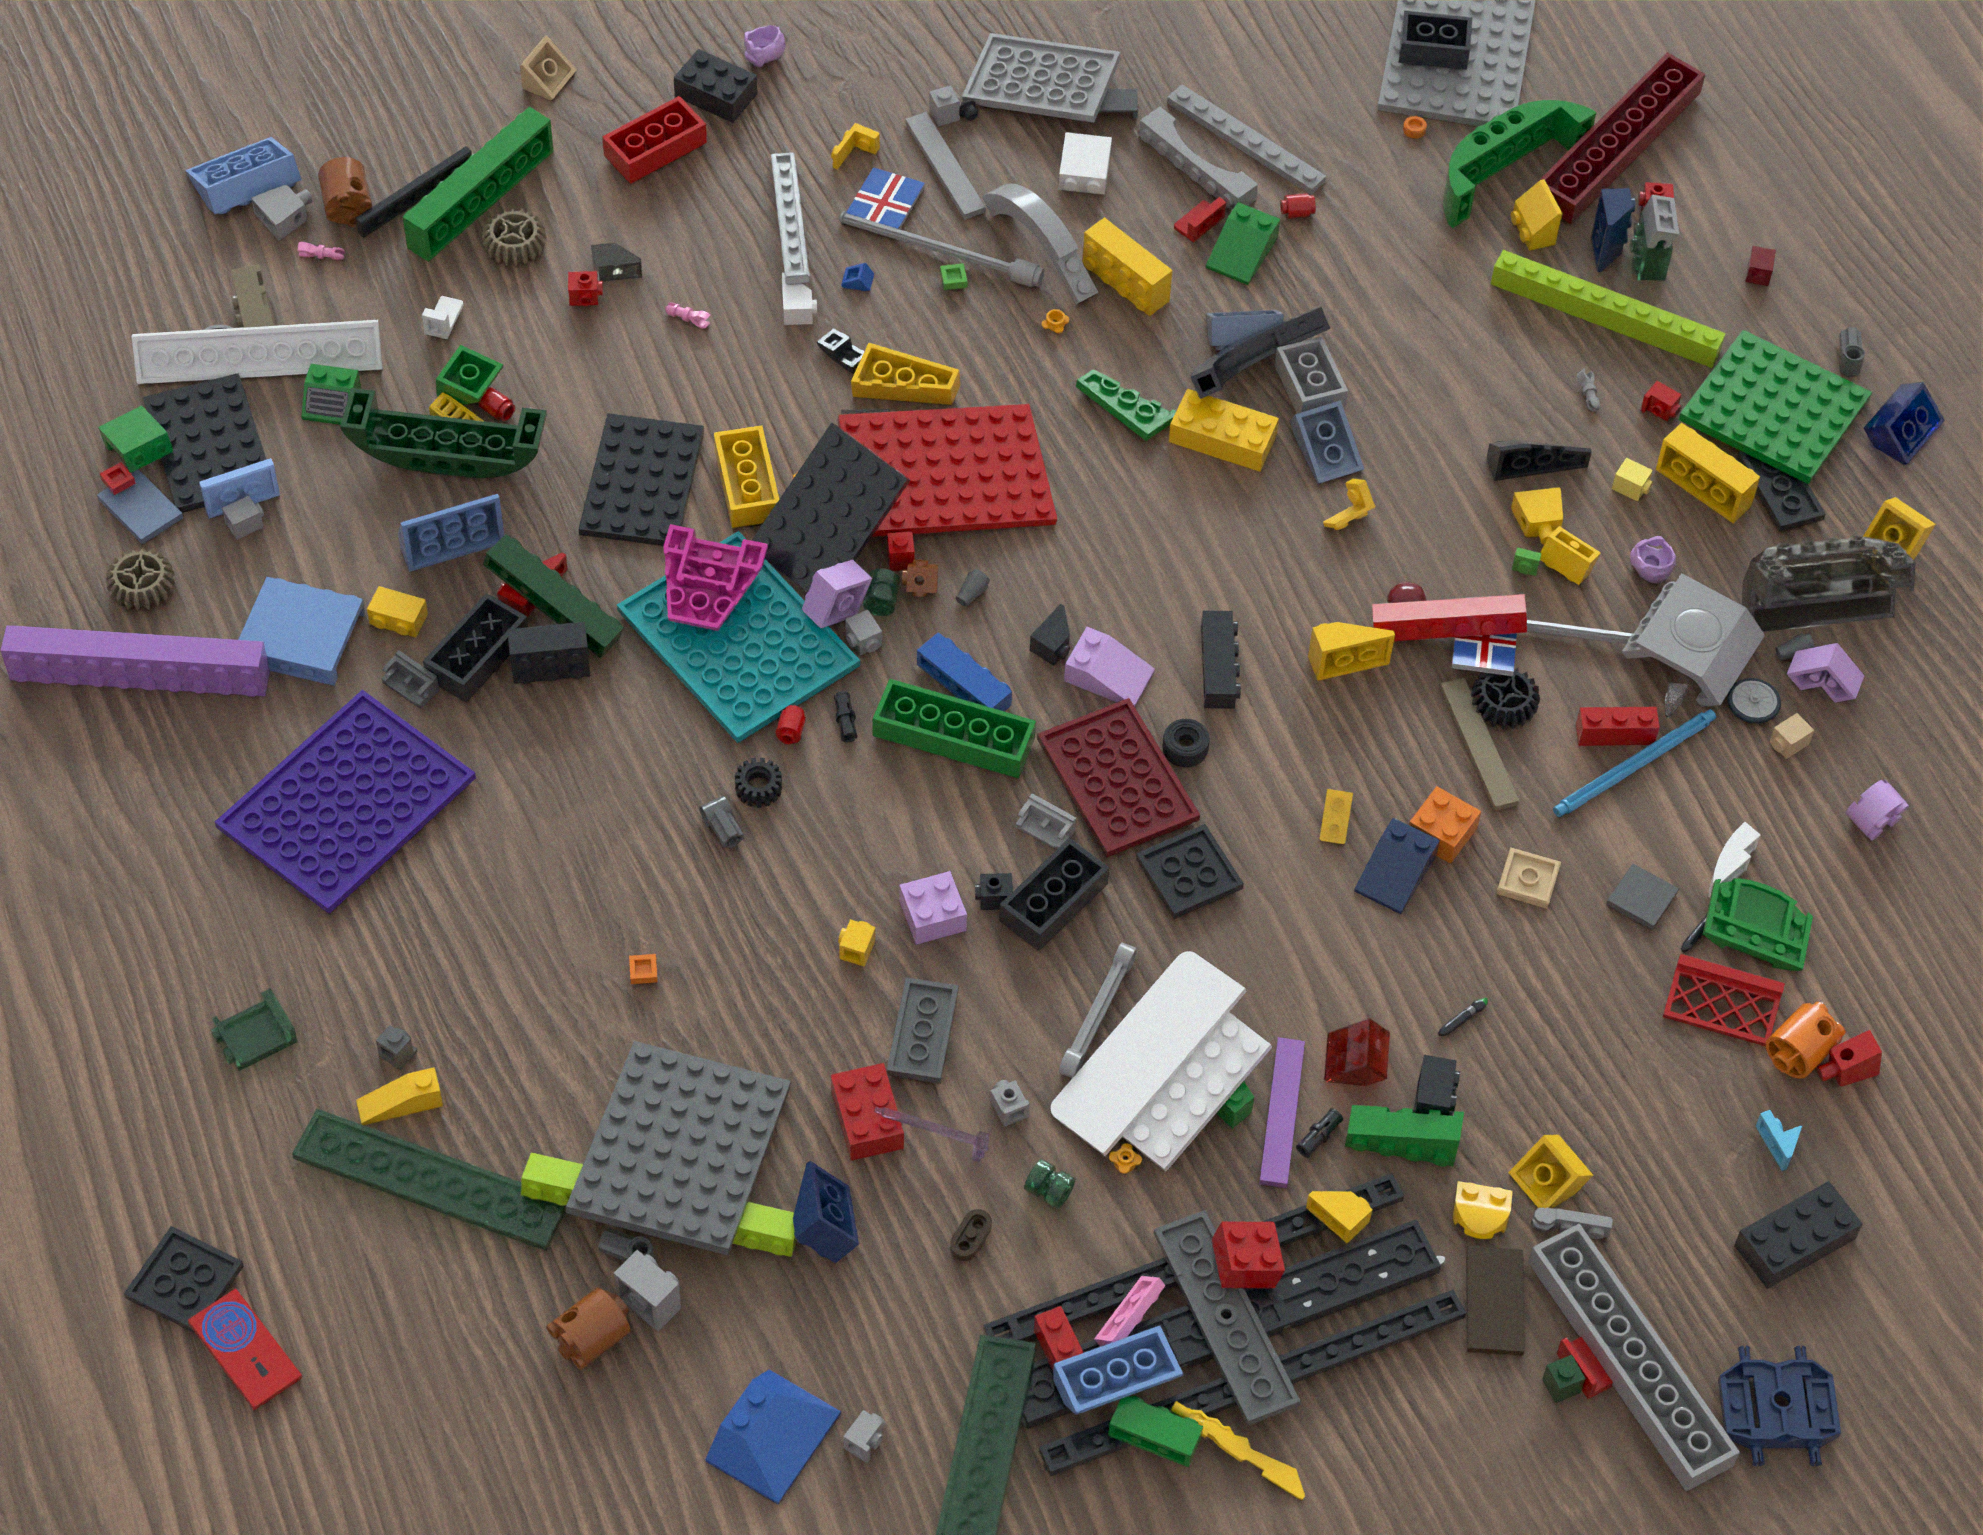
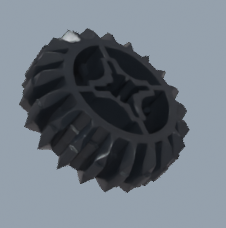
M1518 667L1514 670L1513 676L1487 672L1485 674L1480 673L1478 680H1475L1473 683V690L1471 691V697H1473L1472 705H1477L1476 712L1481 713L1484 722L1491 721L1492 727L1496 724L1501 725L1502 729L1506 725H1509L1512 729L1517 724L1523 727L1526 721L1530 722L1533 715L1538 711L1540 703L1539 686L1535 685L1534 678L1528 679L1527 672L1519 673Z

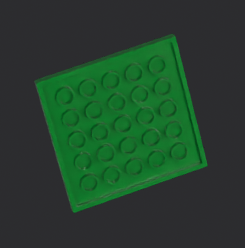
M1742 330L1681 411L1678 420L1810 484L1869 401L1872 392L1754 334Z

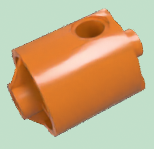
M1805 1003L1766 1040L1765 1047L1774 1066L1778 1070L1791 1077L1804 1079L1829 1055V1050L1842 1041L1846 1031L1828 1013V1009L1823 1003Z

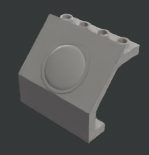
M1681 573L1676 582L1671 581L1663 586L1661 593L1651 604L1650 610L1640 621L1634 634L1628 639V643L1622 650V653L1627 659L1640 657L1656 658L1695 680L1701 688V692L1696 698L1700 707L1721 705L1765 635L1746 607Z

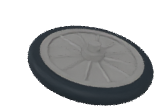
M1745 678L1737 681L1727 695L1728 706L1732 713L1739 719L1749 723L1760 724L1768 722L1777 716L1781 708V698L1778 691L1770 683L1757 678Z

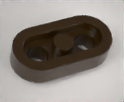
M974 1209L966 1214L950 1241V1251L953 1257L960 1261H968L976 1256L992 1229V1219L989 1213L982 1209ZM979 1224L982 1228L975 1229L973 1226ZM961 1246H967L969 1249L966 1251H962L959 1248Z

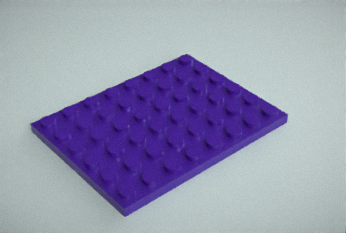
M361 690L215 821V826L330 914L474 781L476 775L474 771L364 690Z

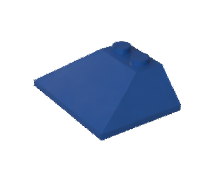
M767 1370L752 1379L723 1420L705 1461L774 1503L779 1504L841 1415V1411L773 1371Z

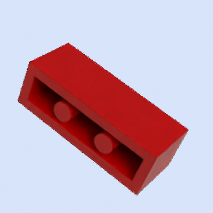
M1580 707L1575 724L1578 746L1650 745L1656 741L1660 728L1657 707Z

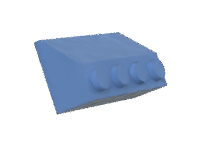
M1157 1326L1054 1363L1053 1380L1064 1404L1077 1415L1182 1377L1183 1372L1161 1327Z

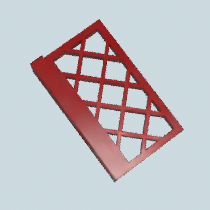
M1680 954L1663 1017L1765 1046L1766 1040L1772 1034L1785 983ZM1679 976L1690 978L1695 987L1683 992L1678 984ZM1710 984L1717 986L1721 992L1720 995L1709 999L1703 990L1704 987ZM1699 991L1705 1002L1693 1008L1686 996ZM1735 992L1742 993L1747 1002L1736 1007L1729 995ZM1724 998L1731 1010L1719 1015L1713 1003ZM1680 999L1683 1000L1688 1008V1011L1683 1014L1670 1011L1672 1003ZM1762 999L1774 1002L1772 1010L1763 1015L1755 1004ZM1707 1006L1715 1017L1708 1022L1701 1020L1696 1013ZM1751 1006L1757 1018L1746 1023L1739 1011ZM1734 1014L1741 1026L1735 1029L1728 1028L1722 1019ZM1770 1016L1769 1022L1767 1023L1765 1018ZM1761 1022L1766 1030L1765 1037L1753 1035L1749 1027Z

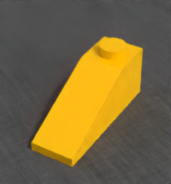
M435 1067L408 1073L356 1100L362 1126L443 1107Z

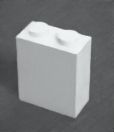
M1066 132L1059 173V190L1105 195L1112 137Z

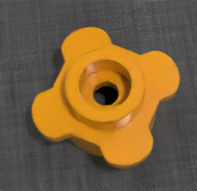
M1050 310L1046 315V320L1042 321V327L1044 329L1049 328L1055 331V333H1062L1065 324L1069 323V317L1061 310Z
M1129 1143L1122 1144L1118 1151H1113L1109 1154V1160L1123 1174L1131 1172L1136 1165L1142 1163L1141 1155L1136 1154Z

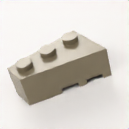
M260 264L232 269L231 274L236 295L231 297L234 310L240 311V313L236 314L238 328L274 326Z

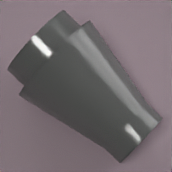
M978 569L969 572L959 594L956 596L957 602L964 607H968L973 600L988 589L990 582L988 576Z
M1800 633L1784 644L1775 647L1778 659L1783 661L1793 659L1796 651L1814 648L1815 644L1809 633Z

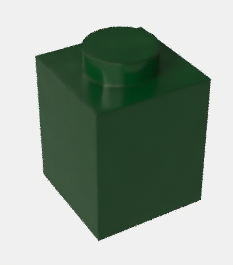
M1570 1355L1548 1364L1542 1380L1554 1402L1558 1403L1580 1394L1585 1377L1573 1356Z

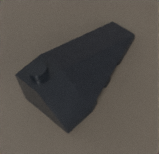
M1508 440L1489 443L1486 459L1494 481L1586 468L1589 465L1592 451L1590 448Z

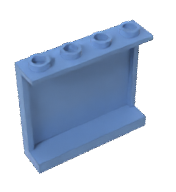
M266 577L238 640L263 641L270 671L335 686L338 679L337 665L358 617L365 616L363 599L354 595L335 593L328 589L313 588L306 584L287 582L281 578Z

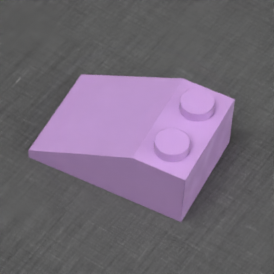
M1086 627L1065 664L1064 681L1115 702L1130 698L1135 707L1155 669L1111 636Z

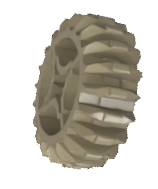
M513 208L511 212L503 210L501 215L495 213L493 219H488L487 225H484L482 235L484 249L490 258H495L497 263L504 261L506 266L509 263H514L517 266L519 262L526 265L528 259L534 261L535 256H541L547 239L543 222H540L538 216H533L531 211L525 213L521 209L517 212Z
M143 547L140 552H136L133 548L130 554L122 552V558L114 557V564L109 565V572L106 573V587L113 601L116 600L119 606L125 605L128 610L135 607L138 612L141 607H146L149 610L150 605L153 604L159 607V600L167 601V594H172L173 586H175V572L168 558L164 557L162 552L156 554L153 548L148 552Z

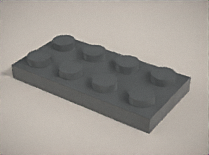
M906 977L887 1067L888 1076L941 1084L959 985Z

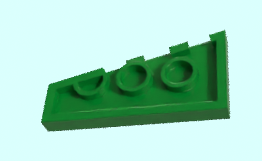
M1094 369L1077 379L1075 387L1145 441L1168 427L1176 413L1174 409L1168 411L1162 408V403L1154 399L1150 402L1140 397V392L1134 389L1129 390L1120 387V382Z

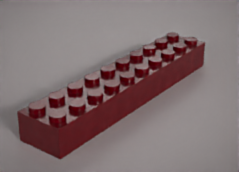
M1667 52L1540 179L1545 180L1562 212L1561 219L1572 224L1600 196L1601 189H1606L1701 93L1705 73Z

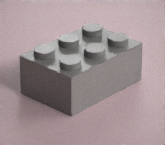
M1323 337L1277 347L1275 368L1297 414L1340 400L1343 409L1346 408L1348 389Z

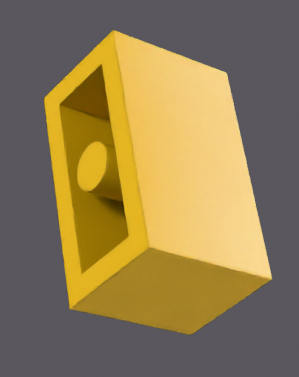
M1559 526L1548 536L1540 552L1542 553L1540 560L1549 568L1555 569L1564 575L1569 581L1580 585L1590 575L1601 552Z
M378 586L367 608L369 624L379 629L385 628L395 631L400 635H409L415 638L428 616L425 599Z

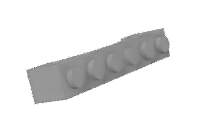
M1158 107L1140 120L1139 136L1141 139L1155 148L1160 155L1170 160L1176 168L1185 172L1191 180L1200 184L1210 195L1225 200L1226 208L1233 210L1237 202L1248 206L1256 200L1258 184L1242 171L1234 173L1223 170L1204 161L1193 153L1177 134L1175 129L1176 119L1162 107Z

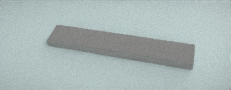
M927 112L906 118L905 125L963 219L985 213V205Z

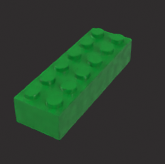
M890 678L872 718V736L1018 779L1028 758L1036 733L1035 720Z

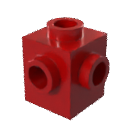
M597 271L568 272L570 306L598 305V295H603V282L598 281Z

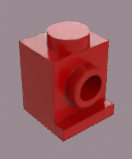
M1656 381L1644 395L1640 411L1645 413L1648 410L1655 416L1668 422L1671 417L1675 418L1680 412L1682 406L1679 403L1682 394Z

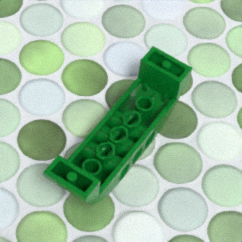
M1539 100L1516 106L1501 115L1493 117L1491 121L1483 126L1475 128L1473 132L1457 145L1450 159L1443 195V208L1448 224L1454 228L1470 218L1476 185L1553 138L1569 151L1594 126L1596 112L1586 106L1568 101Z

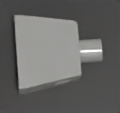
M287 185L251 198L254 214L278 240L283 239L307 220L305 206L313 202V198L307 189L295 194Z

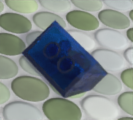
M1924 382L1901 384L1863 429L1874 448L1906 465L1942 425L1945 419Z

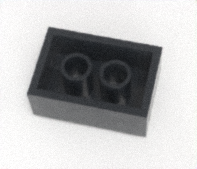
M1404 10L1398 63L1467 70L1471 47L1472 17Z
M697 49L673 77L675 97L680 96L685 102L731 123L736 121L758 94L756 74L700 49Z
M585 622L508 629L514 684H529L531 682L556 681L568 678L579 679L590 676Z

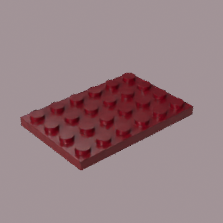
M1130 698L1037 734L1039 744L1106 857L1200 820V813Z

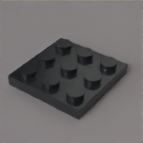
M1206 824L1136 853L1137 862L1174 919L1242 890L1244 886L1243 881Z
M171 1226L126 1289L124 1296L125 1299L195 1333L188 1324V1319L225 1295L244 1267L243 1261Z

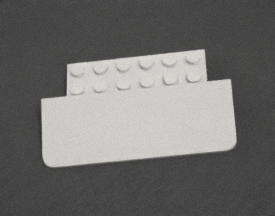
M1190 951L1181 953L1053 1100L1051 1104L1052 1115L1103 1156H1106L1123 1137L1166 1172L1272 1048L1270 1043L1230 1013V1010L1247 992L1246 989L1196 953Z

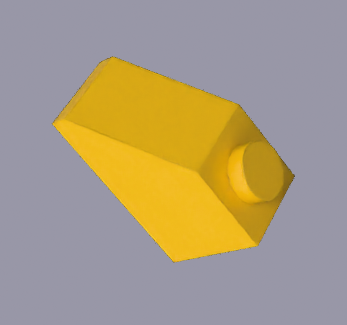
M1312 1191L1308 1195L1306 1208L1346 1243L1370 1222L1372 1209L1369 1203L1364 1198L1357 1197L1353 1192Z

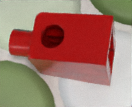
M1865 1031L1832 1047L1829 1050L1828 1062L1817 1066V1073L1823 1082L1835 1077L1838 1085L1842 1087L1877 1076L1880 1073L1882 1051L1871 1031Z

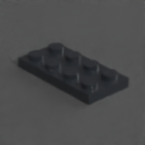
M1742 451L1739 452L1738 461L1760 476L1756 492L1779 532L1824 520L1826 514L1809 484Z

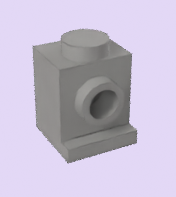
M1001 1080L993 1086L990 1101L1004 1127L1029 1117L1030 1104L1025 1099L1016 1080L1010 1083L1008 1080Z
M863 1410L843 1436L844 1449L868 1463L871 1459V1448L875 1450L884 1437L882 1428L886 1424L879 1415L869 1414Z

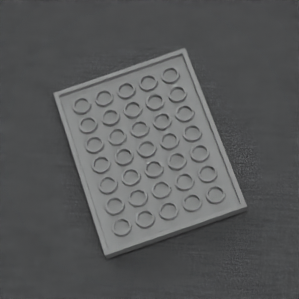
M1398 0L1377 110L1483 126L1491 121L1493 117L1518 106L1535 0ZM1404 10L1472 17L1471 47L1467 70L1398 63Z

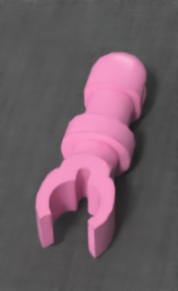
M299 242L297 249L299 252L298 256L300 257L318 256V259L328 257L333 260H343L345 254L342 248H325V245L317 247L306 242Z
M673 302L669 303L665 308L668 315L682 317V320L686 322L692 321L699 328L704 329L710 324L709 321H705L710 316L708 312H694L692 308H682L679 304Z

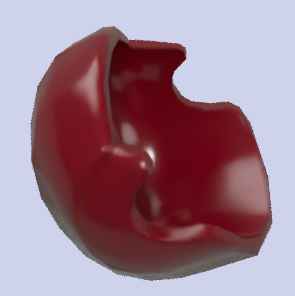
M1400 582L1392 587L1387 595L1388 603L1427 601L1422 587L1413 582Z

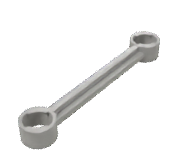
M1123 942L1118 947L1112 967L1071 1048L1067 1049L1062 1059L1059 1074L1073 1078L1081 1069L1085 1054L1125 974L1130 971L1135 961L1137 948Z

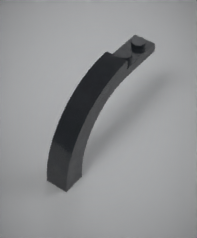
M1321 305L1282 323L1262 329L1223 349L1200 364L1190 375L1199 398L1202 399L1222 390L1223 385L1229 379L1258 361L1275 354L1277 347L1302 342L1331 329Z

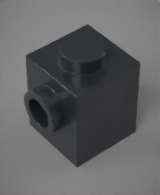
M1012 873L980 874V884H975V900H980L981 910H1000V904L1013 892Z

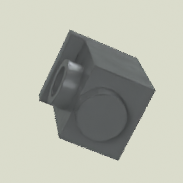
M391 1025L376 1039L379 1057L399 1070L414 1056L417 1048L412 1045V1039L406 1031L394 1028Z

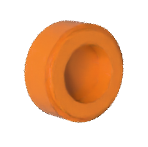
M1418 116L1408 117L1404 121L1403 132L1409 138H1421L1426 133L1427 123Z

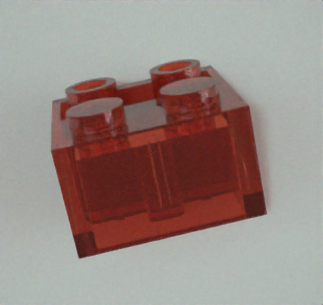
M1370 1018L1329 1032L1327 1034L1324 1080L1330 1083L1368 1086L1386 1080L1390 1032Z

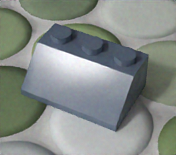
M1278 310L1205 313L1209 344L1216 346V350H1223L1262 329L1284 322L1283 313Z

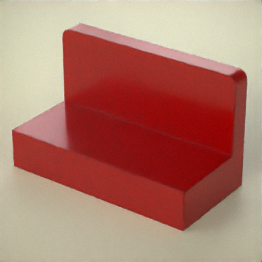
M1220 197L1211 204L1203 200L1174 223V229L1194 243L1225 218L1226 201Z
M1582 1337L1572 1342H1569L1567 1338L1560 1341L1556 1354L1560 1359L1570 1355L1573 1356L1585 1377L1582 1392L1587 1399L1612 1387L1613 1381Z

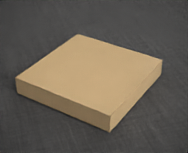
M1510 847L1497 894L1548 909L1561 862Z

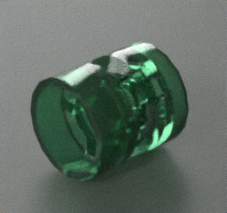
M889 569L872 570L869 573L872 580L864 597L863 607L876 616L891 615L895 611L900 577Z
M1040 1159L1029 1173L1024 1190L1036 1197L1044 1196L1046 1203L1059 1209L1070 1196L1076 1178L1062 1170L1056 1172L1054 1165L1044 1159Z

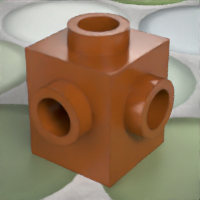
M919 559L913 560V563H908L907 570L902 572V585H907L906 592H912V596L925 597L927 593H937L938 565L928 564V560ZM922 576L924 579L918 580L916 577Z

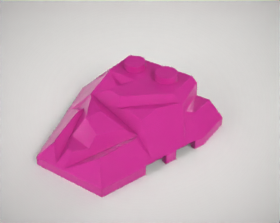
M670 524L664 543L668 620L718 631L761 571L768 544L743 539L741 547L697 539L695 529Z

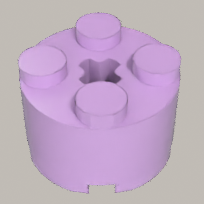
M1884 779V781H1878L1860 795L1862 798L1858 801V805L1854 801L1847 809L1846 814L1872 841L1883 832L1881 828L1888 824L1890 827L1895 825L1902 818L1901 814L1909 805Z

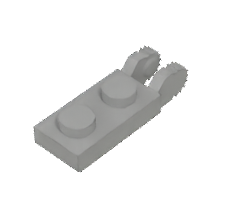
M1546 1207L1537 1208L1531 1222L1535 1230H1541L1542 1232H1548L1551 1229H1559L1560 1232H1563L1580 1223L1590 1238L1602 1239L1609 1237L1613 1219L1606 1216Z

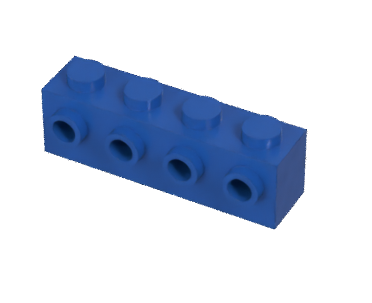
M938 632L917 649V665L959 699L1004 712L1011 706L1012 691L1005 682H1000L986 667H981L976 663L970 654L962 652L957 648L951 639L945 638Z

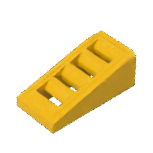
M444 392L429 406V412L432 416L458 419L462 417V419L483 421Z

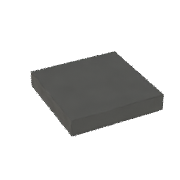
M1632 864L1607 900L1606 905L1653 930L1677 895L1679 888Z

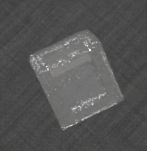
M1670 683L1668 685L1665 696L1666 718H1670L1684 701L1689 687L1687 684Z

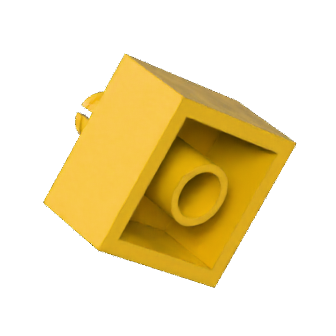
M1894 497L1884 501L1860 543L1897 568L1903 569L1912 564L1936 524Z

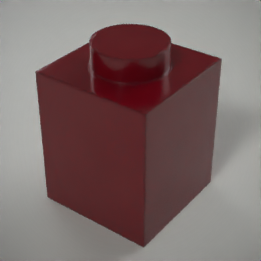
M1752 246L1745 282L1769 286L1776 250Z

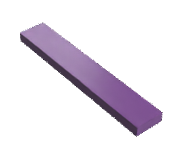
M1278 1037L1260 1185L1287 1188L1305 1041Z

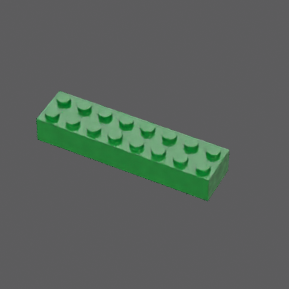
M528 107L524 112L518 114L508 126L503 127L493 139L487 141L477 153L472 154L462 166L456 168L447 179L440 182L431 193L424 196L416 206L409 209L403 216L407 249L429 262L554 152L551 120L533 108Z

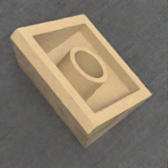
M547 35L543 37L520 65L522 89L552 100L577 70Z

